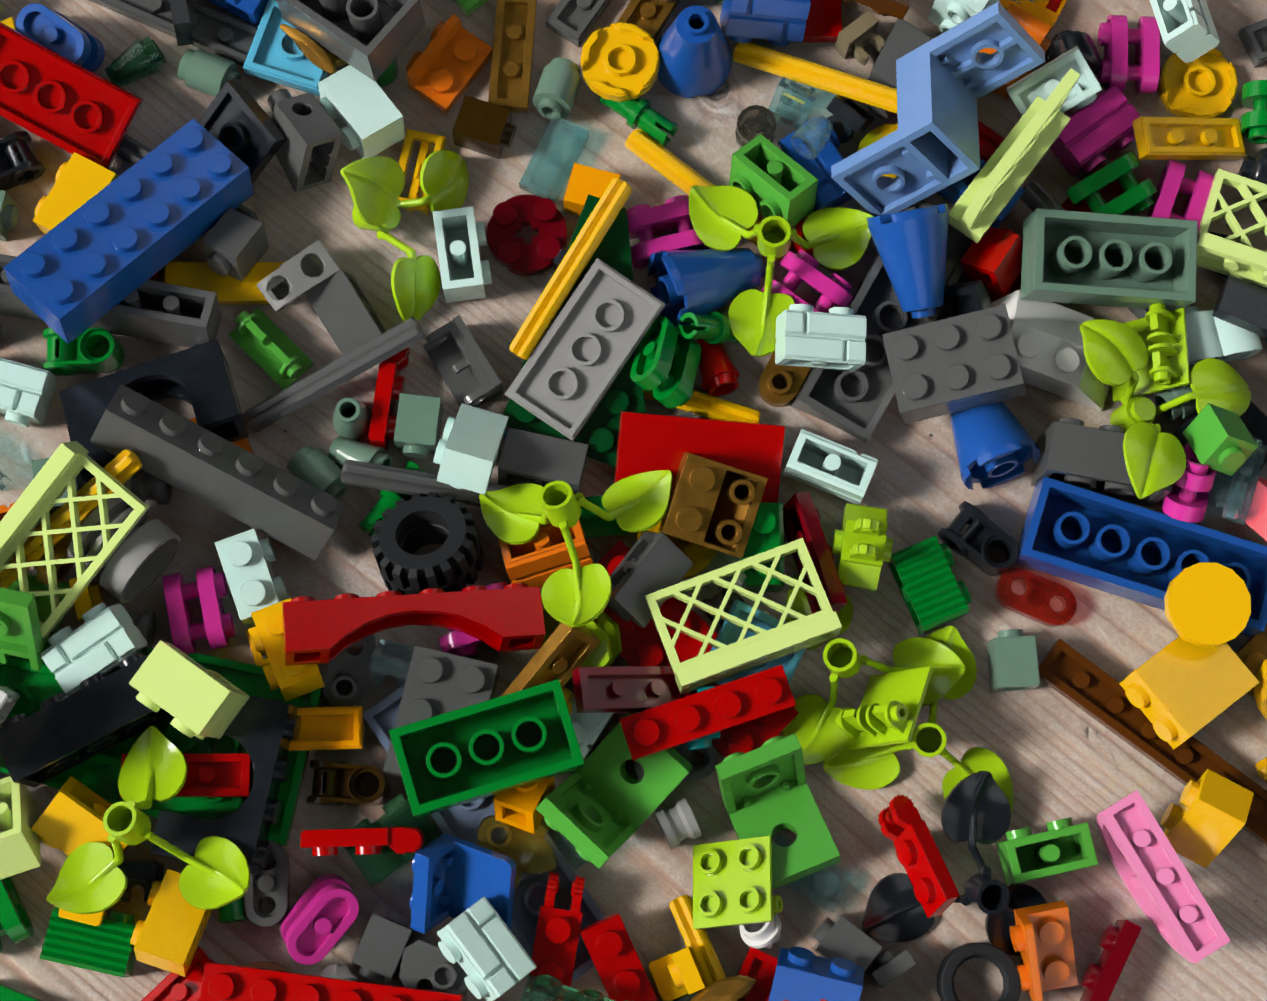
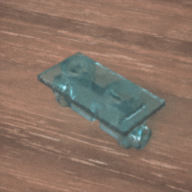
M1253 438L1259 447L1232 476L1216 471L1205 513L1241 525L1245 524L1267 451V446L1262 444V440Z

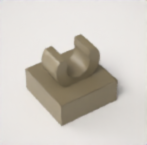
M868 9L839 32L835 49L844 59L854 53L855 59L860 64L865 65L868 63L870 56L864 51L863 46L872 45L880 53L885 44L883 37L876 33L879 20Z

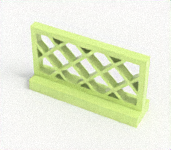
M1070 68L1046 101L1039 96L1036 97L949 211L950 225L978 244L1071 120L1060 109L1081 74Z
M1218 168L1197 232V266L1227 276L1231 275L1267 289V250L1262 251L1254 248L1247 237L1261 230L1267 236V217L1257 203L1267 198V184ZM1222 184L1237 188L1244 200L1228 206L1220 193ZM1217 205L1219 211L1214 212L1215 206ZM1248 206L1258 224L1243 230L1233 213ZM1224 217L1234 234L1223 238L1208 233L1210 223Z
M77 441L60 444L0 521V573L4 569L17 568L20 591L31 593L35 596L50 595L52 613L44 624L39 620L42 639L51 633L149 509L147 504L87 455L89 451ZM83 468L95 476L97 495L77 496L75 478ZM105 485L114 493L106 494ZM67 489L68 497L60 498ZM121 498L134 510L123 523L109 524L107 499ZM98 500L101 525L80 526L78 501ZM69 502L71 527L51 529L49 511L56 503ZM41 522L42 530L34 531ZM119 528L111 537L110 529ZM101 530L103 549L98 555L84 556L81 532ZM72 532L75 557L55 559L52 534ZM43 535L46 560L26 562L25 541L29 536ZM16 554L17 563H9ZM93 561L85 570L84 562ZM76 563L77 582L72 588L58 589L55 564ZM46 565L49 590L29 591L26 567ZM59 594H66V596L60 602Z
M803 538L645 595L648 608L675 674V681L680 694L839 636L842 628L836 611L833 612ZM798 552L803 564L798 580L775 571L781 557ZM774 560L770 568L761 565ZM752 568L767 575L759 594L736 585L742 571ZM806 574L811 586L802 582ZM734 575L731 583L723 580V578ZM771 578L794 587L786 607L763 597ZM714 583L728 589L719 609L696 600L702 586ZM695 589L691 597L683 594ZM800 589L816 596L821 611L806 616L790 608ZM732 592L755 601L747 621L724 612ZM674 597L688 605L678 624L662 617L657 603ZM759 604L783 613L777 627L765 630L751 624ZM693 606L715 615L707 636L684 626ZM787 616L796 619L784 624ZM720 618L743 628L737 642L725 645L712 639ZM667 627L676 630L672 640ZM748 630L756 633L754 636L745 638ZM681 633L703 642L697 657L680 663L674 647ZM708 645L717 648L716 650L705 653Z

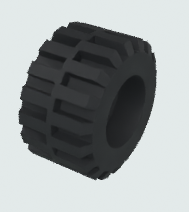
M429 492L426 497H422L421 493L413 494L411 500L405 501L402 498L395 502L396 507L394 509L387 508L382 513L384 520L376 522L374 526L376 534L371 537L372 551L385 586L389 591H399L402 595L419 594L422 590L429 588H440L444 592H457L466 588L468 583L474 584L478 579L477 571L482 570L483 567L481 542L472 514L468 513L467 507L462 502L456 503L454 497L446 494L443 498H440L436 492ZM443 544L431 553L423 555L413 554L423 546Z

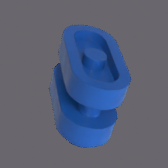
M38 3L29 4L19 12L16 19V29L18 32L92 72L98 70L102 65L105 57L102 42L66 15Z

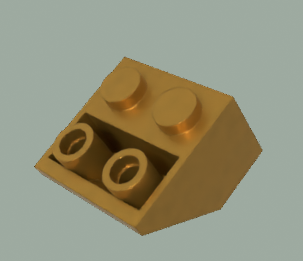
M684 452L671 490L669 509L662 519L658 531L742 558L768 478Z

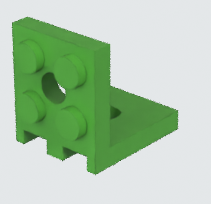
M27 574L29 591L49 590V586L39 582L36 576ZM18 579L8 588L0 587V663L7 664L12 655L29 659L31 669L40 671L44 662L41 658V653L51 647L48 639L58 632L65 615L51 633L42 639L39 620L44 624L52 613L50 595L35 596L31 593L22 592L19 588ZM62 581L58 585V589L70 588L68 582ZM59 594L60 602L63 600L66 594Z
M628 712L624 717L636 714V712ZM620 722L584 761V767L577 769L536 807V810L543 815L546 824L554 831L563 834L575 846L579 856L588 862H592L598 869L638 830L694 768L672 747L637 759L636 761L644 769V777L642 779L631 777L626 771L625 764L627 760H632Z
M795 733L787 737H773L764 742L760 748L747 753H733L727 756L722 763L715 765L724 808L738 839L772 836V890L841 862L840 853L807 785L802 747ZM784 829L791 830L797 835L795 842L786 847L779 846L773 841L774 835Z

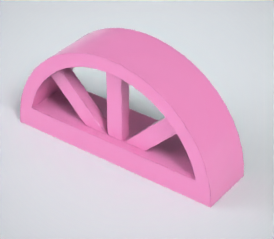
M1138 790L1098 813L1097 826L1099 834L1117 873L1151 924L1178 954L1195 964L1231 941Z

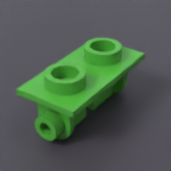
M259 307L251 314L246 310L241 312L235 319V323L238 326L228 334L283 390L291 386L314 364Z

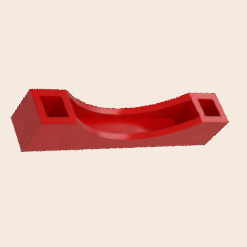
M513 583L506 585L503 589L487 590L484 586L475 585L457 592H444L440 588H429L422 590L419 594L402 595L399 591H384L377 594L376 597L360 598L357 594L345 593L335 596L334 599L316 600L312 596H299L293 598L290 602H283L282 604L285 666L329 663L344 649L364 637L386 629L411 625L438 626L460 631L485 642L499 652L540 649L546 635L540 586L528 587L525 583Z

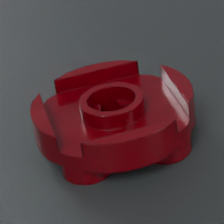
M518 195L495 206L487 226L488 246L494 259L497 262L499 261L502 266L508 268V271L520 276L539 275L553 267V260L560 250L566 247V222L552 200L536 195ZM530 226L531 230L538 231L539 236L532 237L531 244H524L523 238H516V233L521 232L522 227Z

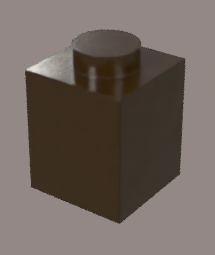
M465 95L452 130L454 145L500 159L503 148L511 147L517 126L512 124L511 109Z

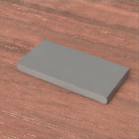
M597 258L504 395L574 441L666 305Z

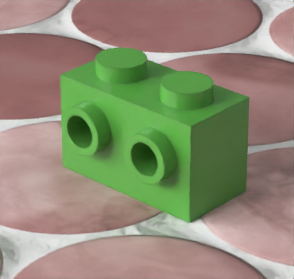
M759 134L732 154L729 186H735L747 191L756 201L757 208L764 218L780 216L787 220L792 228L814 211L818 179L762 134Z
M1069 817L1047 822V832L1032 835L1031 827L1005 832L1007 841L998 842L996 846L1006 885L1099 865L1088 822L1073 825L1072 819Z

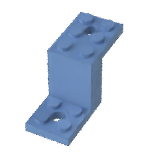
M997 2L896 60L898 129L832 165L831 178L875 217L900 212L980 170L977 99L1044 63V50L1009 12ZM984 48H993L997 50L993 54L983 52L978 53L980 50ZM884 174H894V175H897V177H896V178H891V177L882 176V175H884Z

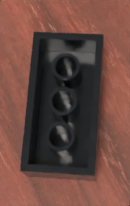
M137 653L129 656L119 663L121 669L107 676L104 673L95 674L80 683L81 689L67 697L65 693L54 695L44 700L40 704L42 709L26 717L25 713H21L2 722V730H0V755L13 782L35 788L142 733L149 726H155L171 718L172 715L164 709L160 708L158 712H154L136 699L139 691L128 684L150 654L144 656L143 653Z

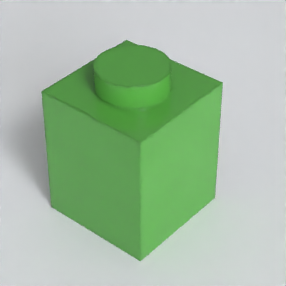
M1210 403L1203 408L1183 431L1184 437L1201 464L1209 465L1210 469L1230 476L1259 447L1238 414Z

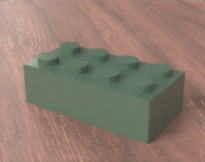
M1040 208L1034 210L1023 220L1021 300L1149 309L1150 305L1160 303L1165 304L1168 311L1185 308L1196 302L1197 221Z

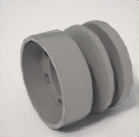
M121 498L107 499L109 524L123 523L134 510ZM99 506L81 526L101 525ZM148 510L97 573L99 574L103 571L100 585L123 604L134 600L155 582L169 565L180 546L181 538L158 518L145 523ZM119 528L110 529L111 537ZM102 531L81 532L84 556L98 555L103 549ZM73 538L67 548L68 558L75 557ZM93 561L84 562L85 570Z

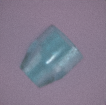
M822 115L804 122L790 139L793 148L801 156L811 160L815 159L827 146L833 125Z

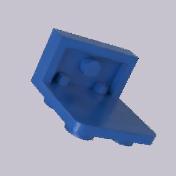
M447 833L442 834L415 852L412 861V871L414 872L413 893L409 902L411 909L410 929L425 934L447 917L455 919L485 896L511 930L516 864L512 858Z

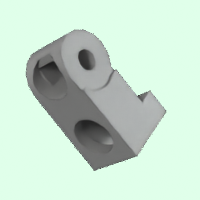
M317 240L281 264L280 268L266 276L256 286L274 311L278 312L304 296L306 292L340 269L322 243Z

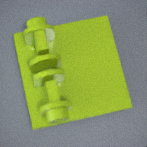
M1152 304L1149 306V311L1145 314L1144 318L1123 323L1139 334L1148 352L1147 364L1136 371L1139 381L1132 395L1133 397L1191 384L1184 307L1168 311L1165 304ZM1129 381L1120 386H1112L1114 402L1120 401L1119 398L1125 393Z
M927 666L870 675L858 710L852 707L843 708L835 718L837 727L850 736L846 748L850 750L910 742L916 728L924 697L927 693L933 667Z
M772 836L693 845L694 930L771 922L776 913L782 912L783 901L781 896L772 893Z

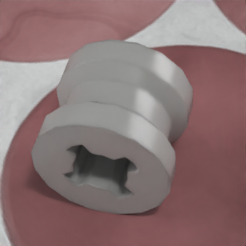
M685 798L676 801L675 807L669 810L661 808L654 812L659 827L671 850L679 847L681 841L688 837L696 839L702 836L694 814Z

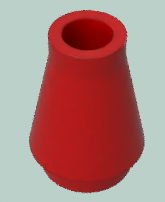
M697 339L696 342L701 346L699 369L702 389L707 390L708 394L714 397L725 396L735 391L739 387L738 378L740 373L721 344H709L704 339Z

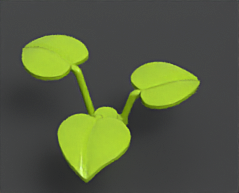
M450 150L435 151L425 159L420 171V186L426 195L417 199L402 201L398 199L405 186V176L399 163L390 157L371 156L362 158L340 170L349 187L354 203L352 218L356 227L363 230L377 231L378 239L388 241L405 252L408 257L397 259L391 273L392 294L403 321L411 317L419 321L431 309L440 292L441 276L439 268L432 257L429 255L417 257L416 251L389 234V231L396 228L400 222V208L423 206L429 203L433 214V211L462 207L468 193L469 173L462 155Z
M693 185L689 193L690 220L695 233L706 246L717 251L728 252L738 246L742 236L746 239H752L757 236L758 250L763 256L767 257L764 293L755 289L745 290L733 299L728 311L730 329L733 335L751 356L763 357L775 352L777 316L785 309L789 310V305L795 304L794 300L787 294H771L775 259L784 256L788 252L791 240L805 250L813 248V257L819 262L820 266L831 270H844L860 261L871 239L867 218L874 216L856 209L828 207L810 214L805 219L802 227L803 234L808 240L807 242L797 235L796 229H791L787 220L780 216H769L763 219L760 224H756L758 219L756 201L747 191L741 188L727 185Z
M1108 319L1090 320L1083 322L1079 326L1083 338L1085 359L1094 376L1102 383L1111 386H1120L1129 381L1125 393L1119 398L1122 405L1112 412L1110 423L1125 429L1123 439L1124 459L1129 479L1138 499L1146 498L1174 484L1182 477L1186 469V455L1180 441L1170 433H1161V426L1159 424H1152L1157 415L1195 399L1198 414L1208 403L1234 412L1239 417L1249 407L1251 392L1248 390L1247 383L1233 367L1215 358L1203 359L1191 368V384L1189 385L1193 392L1186 393L1157 407L1148 398L1141 396L1133 397L1132 395L1139 381L1136 371L1143 368L1148 362L1147 348L1139 334L1123 323Z
M657 470L639 473L615 482L602 496V504L606 511L585 499L583 493L579 492L574 495L571 486L564 481H552L544 487L534 483L516 484L500 490L486 491L485 495L479 494V499L486 524L491 532L504 543L520 545L532 541L539 533L540 524L546 525L550 522L553 526L560 528L573 569H560L551 574L543 584L541 599L551 617L570 628L581 627L596 619L603 612L612 594V581L603 565L594 563L581 567L569 528L577 524L581 515V506L606 521L616 519L619 527L627 532H642L651 529L662 521L669 509L673 475L670 470Z
M796 574L794 579L798 580L799 574ZM791 585L786 597V605L794 589ZM799 589L790 609L808 616L812 612L805 591ZM847 594L846 599L848 603L837 613L842 625L839 635L848 630L853 619V606ZM789 616L786 617V623L796 620ZM912 637L899 642L894 647L892 654L895 666H889L870 659L866 655H860L853 643L847 639L831 638L827 640L828 644L823 651L824 663L832 672L829 676V700L826 702L821 696L816 694H806L796 698V706L794 708L799 714L783 729V736L787 737L794 733L796 734L802 747L804 766L825 762L841 752L848 744L850 738L847 733L837 727L835 722L836 715L842 710V708L834 707L837 702L838 681L840 678L854 676L859 671L861 665H866L885 673L931 666L933 671L922 706L936 703L951 690L964 675L965 666L951 649L928 638ZM826 641L821 642V643L816 644V645H813V646L808 647V648H806V649H807V650H815V649H818V648L821 647Z
M946 626L936 630L926 638L935 640L951 649L965 666L964 675L943 697L948 700H955L963 697L972 689L977 677V666L971 650L962 639L955 626ZM938 701L930 704L928 721L916 726L910 742L850 750L846 748V745L841 752L823 764L824 771L838 782L858 789L873 790L887 786L899 775L900 764L894 755L895 752L914 748L920 755L925 757H934L940 754L955 767L945 774L942 781V791L945 800L951 790L961 780L976 772L988 771L1006 795L1011 814L1013 812V784L1008 769L999 756L986 748L972 747L964 753L960 762L945 749L947 742L946 734L936 724Z
M151 725L134 743L120 770L118 789L124 801L112 804L106 810L103 817L104 829L110 834L107 840L112 843L113 850L100 842H88L77 847L62 865L56 883L46 900L64 911L76 914H94L111 908L122 897L128 883L125 873L118 868L124 861L120 842L134 846L147 839L188 863L189 865L184 868L180 875L179 889L187 903L203 910L217 909L243 897L250 886V868L240 848L226 838L211 836L202 839L197 845L193 857L150 831V819L140 810L151 808L153 800L166 802L174 798L184 786L188 773L187 762L182 752L160 730Z

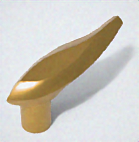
M283 23L280 25L279 28L295 42L303 55L321 70L334 74L337 72L336 67L348 64L299 30Z
M742 975L726 977L707 986L690 1001H736L739 998L744 999L750 994V989L756 980Z

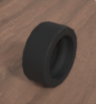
M966 943L954 948L942 960L936 975L937 993L941 1001H960L954 990V976L957 969L965 961L972 958H984L991 961L1000 970L1003 977V991L998 1001H1018L1021 994V980L1014 960L1003 949L989 943Z

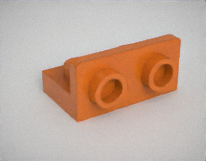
M452 14L446 23L441 21L437 24L430 35L431 42L422 53L420 51L416 52L406 67L409 89L446 114L450 112L488 63L493 52L491 46L461 27L460 18L455 14Z
M1061 900L1014 909L1016 925L1010 926V937L1015 952L1020 954L1021 965H1017L1021 980V991H1026L1032 1001H1043L1042 992L1077 986L1078 979L1069 909L1065 901Z

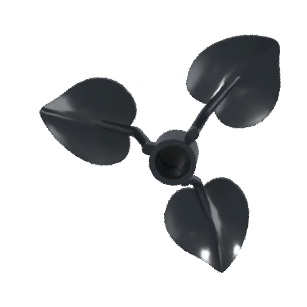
M979 771L961 780L951 790L941 811V823L945 835L954 842L968 841L969 851L980 869L978 874L973 875L967 881L965 894L959 895L953 903H961L964 906L972 904L986 913L985 930L990 943L1003 949L1007 954L1020 955L1019 952H1015L1010 937V926L1016 925L1014 909L1045 904L1047 902L1042 894L1030 885L1016 883L1007 887L1004 883L991 876V868L984 862L977 849L976 841L988 845L1001 839L1009 828L1011 810L1006 795L996 784L991 773ZM893 873L881 879L873 888L866 906L862 928L868 935L881 941L908 942L924 935L933 925L935 918L927 917L922 904L915 897L914 887L908 874Z

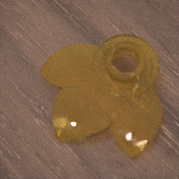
M495 815L487 818L481 824L478 830L479 846L514 860L516 864L514 890L520 882L522 872L540 874L551 871L556 867L553 850L543 838L551 829L544 821V818H542L535 834L495 820ZM496 828H502L507 832V840L502 844H496L491 840V833Z

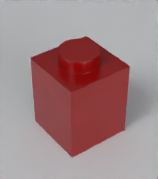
M990 226L978 244L976 242L971 244L960 261L968 282L982 279L983 284H987L989 292L1005 296L1022 270V241L1020 236L1010 229H997Z

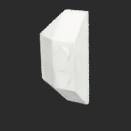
M1020 289L990 303L991 307L1006 304L1024 383L1098 411L1103 409L1110 385L1102 383L1091 372L1085 359L1083 338L1079 329L1083 322L1095 320L1093 317L1054 302L1021 300Z

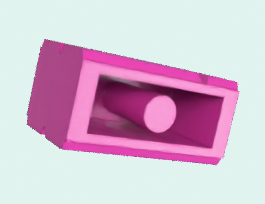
M1113 85L1101 93L1092 103L1069 116L1071 120L1050 149L1056 157L1060 158V162L1071 176H1076L1083 170L1090 174L1107 161L1105 154L1115 147L1119 152H1122L1136 141L1132 121L1140 117V114L1132 104L1128 103V99L1120 89Z

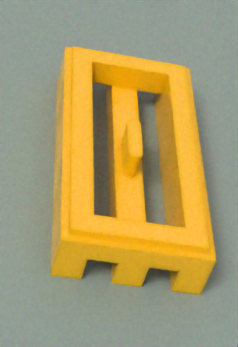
M411 129L406 130L399 159V165L405 178L414 141H421L408 198L401 197V193L398 197L400 201L417 199L420 187V171L423 162L427 158L430 143L435 144L434 152L445 150L447 142L445 136ZM429 203L423 206L405 208L406 211L414 212V210L421 211V214L429 215L431 210Z

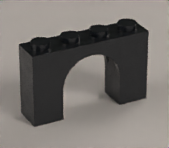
M217 339L197 344L176 353L157 357L154 360L127 369H121L115 373L88 382H82L59 391L70 441L79 442L89 451L87 455L102 468L116 456L90 443V440L121 384L152 401L175 398L188 402L193 406L199 426L230 442L249 437L230 368ZM85 468L80 471L85 483L94 477Z
M248 695L250 698L223 733V735L230 736L241 743L251 757L254 768V781L246 801L234 813L213 820L160 810L154 834L193 857L196 847L202 839L211 836L226 838L237 845L243 852L249 864L250 874L259 875L261 867L265 868L270 859L272 843L267 842L271 825L277 824L281 813L282 801L277 799L281 782L285 783L290 774L292 760L290 757H287L291 740L295 741L298 737L301 727V716L297 715L299 707L292 704ZM151 844L149 853L179 859L156 844Z

